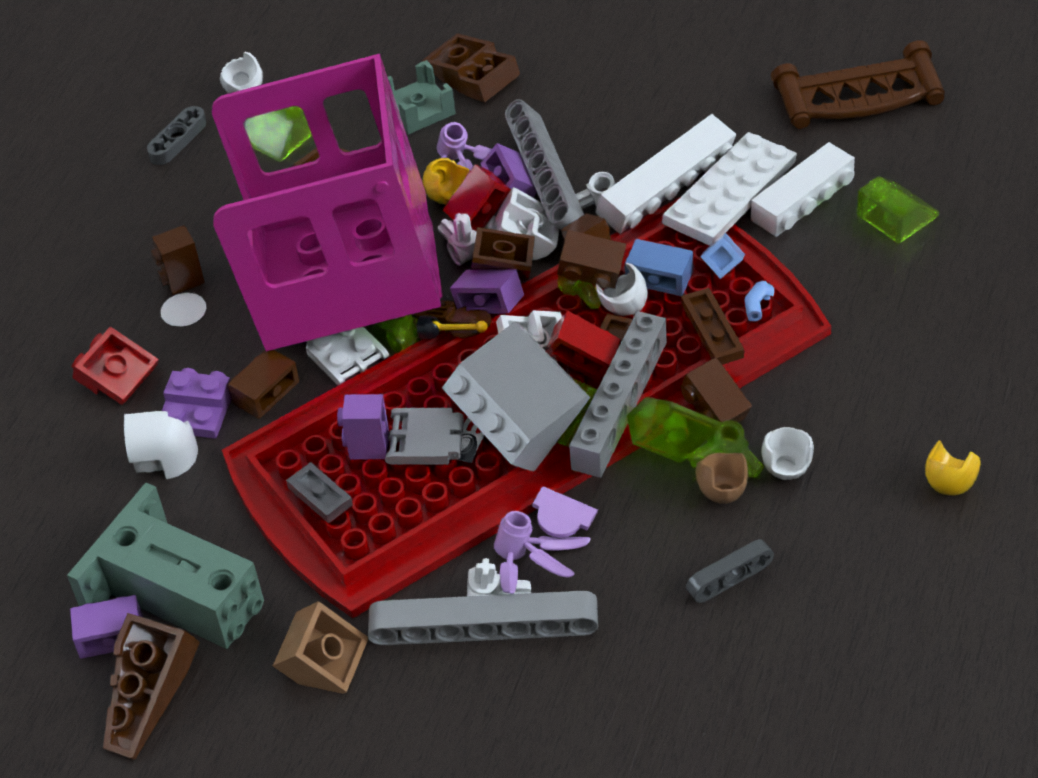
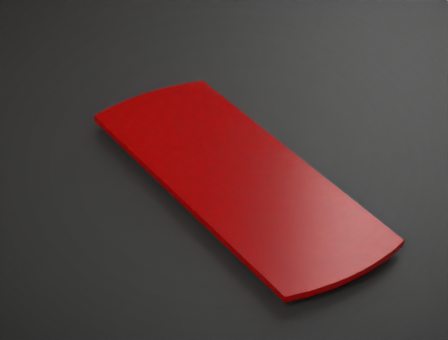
M679 198L657 209L653 214L643 217L636 227H629L621 234L616 232L610 235L611 240L626 244L618 278L620 275H625V261L636 239L693 251V273L683 295L710 288L744 348V358L722 365L739 389L831 335V325L793 273L768 249L735 224L726 233L744 252L745 256L741 262L720 279L701 258L703 252L710 247L709 245L662 224L663 214ZM558 264L521 284L524 296L508 314L489 313L492 322L485 332L469 338L453 337L449 332L445 333L444 330H441L436 338L422 339L222 449L233 485L249 516L269 545L293 572L320 596L351 618H355L367 611L371 604L389 598L496 534L501 519L507 513L519 511L528 515L537 510L532 507V504L542 486L563 494L592 477V475L571 470L569 445L604 376L598 382L560 361H557V363L591 398L535 471L511 465L485 435L471 463L456 459L449 460V464H388L385 459H350L348 448L342 446L343 427L338 426L337 414L338 408L344 405L345 395L383 394L389 431L392 430L393 426L391 410L394 408H453V413L463 414L465 423L468 416L448 396L442 387L462 361L498 335L496 321L500 315L528 317L533 310L560 312L562 317L566 311H569L600 328L607 314H615L608 311L602 305L594 284L580 280L571 281L557 275ZM766 281L774 287V295L770 296V300H761L762 318L758 321H750L747 318L744 298L757 282ZM647 289L646 303L639 312L666 318L667 343L607 467L699 413L693 404H689L684 399L680 386L686 374L712 359L681 305V296ZM634 314V315H630V316L627 315V316H620V317L633 319L634 316H635V314ZM399 421V429H398V430H401V429H402V421ZM397 442L396 451H399L400 442ZM310 462L352 497L353 505L330 523H327L288 489L286 480Z

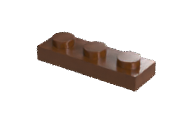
M710 288L681 296V305L711 359L716 357L723 365L744 358V348Z

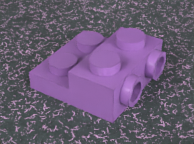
M184 368L181 372L172 371L163 392L165 404L162 411H167L168 417L179 419L182 422L188 421L193 429L194 436L216 439L231 402L228 383L231 381L230 377L219 371H213L210 375L198 374L191 368Z

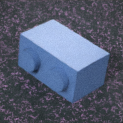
M636 239L625 264H633L640 271L645 279L647 289L683 296L693 273V251ZM625 265V275H627L630 272L627 266Z

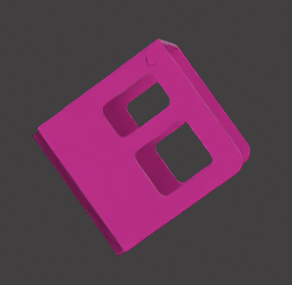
M380 54L225 94L213 102L212 116L243 197V201L220 207L214 214L213 225L266 351L441 307L440 298L443 296L434 231L428 213L426 192ZM359 89L366 93L381 141L374 146L344 152L338 146L323 101L327 97ZM292 106L300 107L309 125L320 155L319 158L315 161L270 173L264 172L255 155L243 124L247 118Z

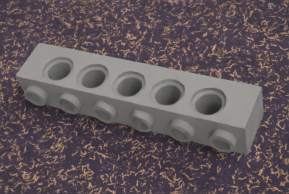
M639 311L636 312L569 445L571 470L599 478L602 477L667 343L666 318Z

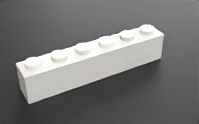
M713 114L709 115L602 193L595 213L605 218L606 222L619 234L629 227H636L643 216L647 213L653 214L666 199L672 200L685 185L689 187L697 179L698 175L702 172L706 173L733 147L732 144L736 133Z

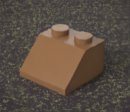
M318 601L296 612L273 667L300 685L344 694L348 691L367 644L368 636Z

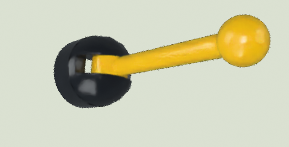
M431 315L420 316L417 321V334L420 339L436 338L441 330H477L483 333L488 328L485 321H478L476 324H441L437 317Z

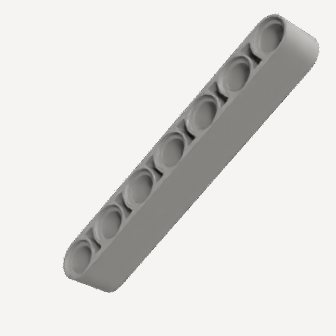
M514 100L507 107L505 118L549 221L561 230L583 216V210L541 116L523 100Z
M565 591L377 601L369 607L368 639L377 645H401L590 635L598 629L597 597L589 591Z

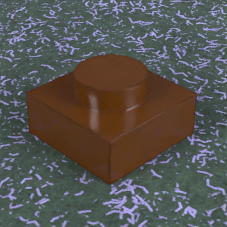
M607 314L600 328L620 338V346L633 319Z

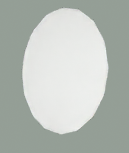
M194 293L177 294L170 297L163 304L161 317L172 326H188L204 316L206 302L201 296Z

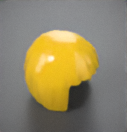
M438 158L431 161L424 171L422 180L427 196L439 204L447 205L451 196L465 179L469 169L456 164L454 160L449 158Z
M939 440L932 448L925 463V475L928 483L935 491L943 495H960L968 491L977 479L981 466L980 458L973 452H970L965 461L956 459L946 451Z

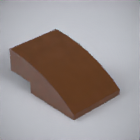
M458 33L422 60V62L427 60L432 65L434 75L442 82L447 83L458 92L484 103L520 75L515 56L496 52L494 42Z

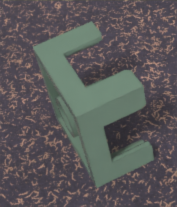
M427 60L415 66L417 82L395 91L393 78L388 76L407 134H411L456 114L453 89L446 83L443 85L444 90H440L435 84L433 67Z

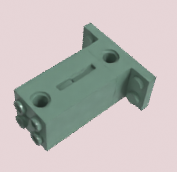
M148 483L141 487L67 575L79 606L87 603L107 601L111 595L115 597L136 595L140 609L225 649H228L231 643L242 635L245 625L253 615L260 612L264 602L254 562L168 524L157 488Z

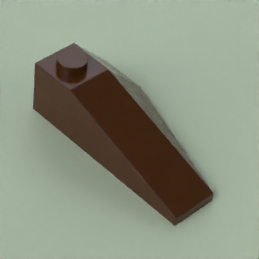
M127 613L114 644L113 655L116 656L114 675H111L110 686L113 687L111 706L107 709L103 749L133 760L136 759L188 673L200 641L185 630Z

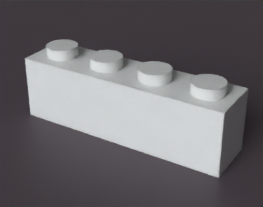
M828 142L751 200V221L775 237L785 230H789L799 219L810 214L815 207L824 200L830 199L836 191L853 180L855 158Z

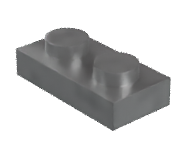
M311 462L286 480L288 489L327 523H330L353 505L352 497Z

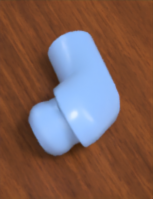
M766 281L757 282L744 298L747 318L750 321H758L762 318L761 300H770V296L774 295V287Z

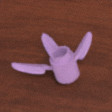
M451 122L441 129L437 142V151L441 158H449L450 160L459 158L460 161L457 164L468 168L470 171L473 165L469 159L464 158V149L474 152V158L482 161L492 149L481 145L476 147L466 145L468 135L465 128L459 123Z
M519 511L507 513L501 519L494 542V549L497 554L507 559V562H503L500 565V585L503 592L514 594L517 586L518 567L513 564V560L522 558L526 548L532 552L530 559L553 574L568 578L572 577L575 573L543 550L561 551L577 549L586 546L591 538L530 537L532 532L530 518L525 513ZM532 544H540L541 549H537Z

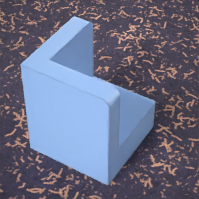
M725 232L703 252L701 258L721 279L743 260L745 254Z

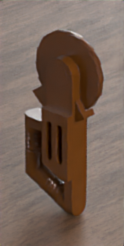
M440 300L441 307L397 318L400 325L417 327L418 318L425 315L437 317L441 324H476L478 321H485L489 327L492 322L491 315L485 310L467 311L466 306L457 309L454 301ZM444 330L445 333L449 332L453 337L469 338L480 334L477 330Z

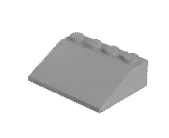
M513 322L462 361L442 387L511 465L531 471L537 469L591 398L517 322Z

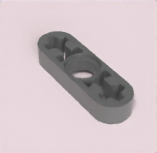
M191 106L185 108L147 145L150 161L156 165L170 162L205 128L207 122L204 110L198 106ZM183 133L180 137H171L173 134Z
M755 540L695 573L687 581L686 590L696 602L703 603L765 569L772 562L774 552L763 540Z

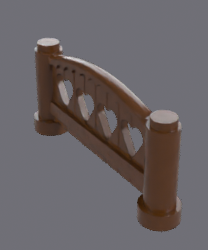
M922 40L913 41L904 48L902 53L904 59L801 77L795 65L786 63L777 66L771 73L773 85L780 91L791 124L798 129L807 127L810 124V119L866 117L899 109L922 99H925L931 105H938L945 98V91L931 61L932 52L928 43ZM896 78H901L914 87L913 89L904 88L901 91L892 89ZM871 82L887 91L885 94L877 93L874 96H869L865 92ZM843 87H847L861 96L860 98H850L846 101L839 99ZM816 92H821L834 100L833 103H823L821 105H814L812 103Z

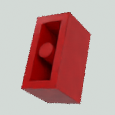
M475 164L467 173L456 192L451 196L443 211L453 220L458 213L468 214L471 228L477 232V227H486L511 189L494 173Z
M566 311L554 326L546 352L558 361L599 382L606 374L621 339L584 320L580 316Z

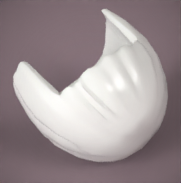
M248 52L243 53V58L239 57L226 63L220 73V83L228 94L262 85L263 72L257 59Z
M630 263L625 264L630 273L620 275L615 289L607 288L603 291L596 284V292L602 305L608 311L618 316L636 314L637 311L642 310L647 300L645 279L640 271Z
M782 427L770 431L765 436L761 449L763 463L767 471L774 477L782 480L796 479L802 476L810 466L814 446L812 438L805 431L791 427Z

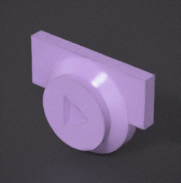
M542 486L532 504V507L538 509L537 521L540 528L546 534L556 538L569 537L575 534L579 528L588 530L598 511L593 507Z

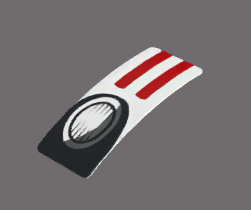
M469 417L463 424L461 454L458 460L471 463L484 434Z

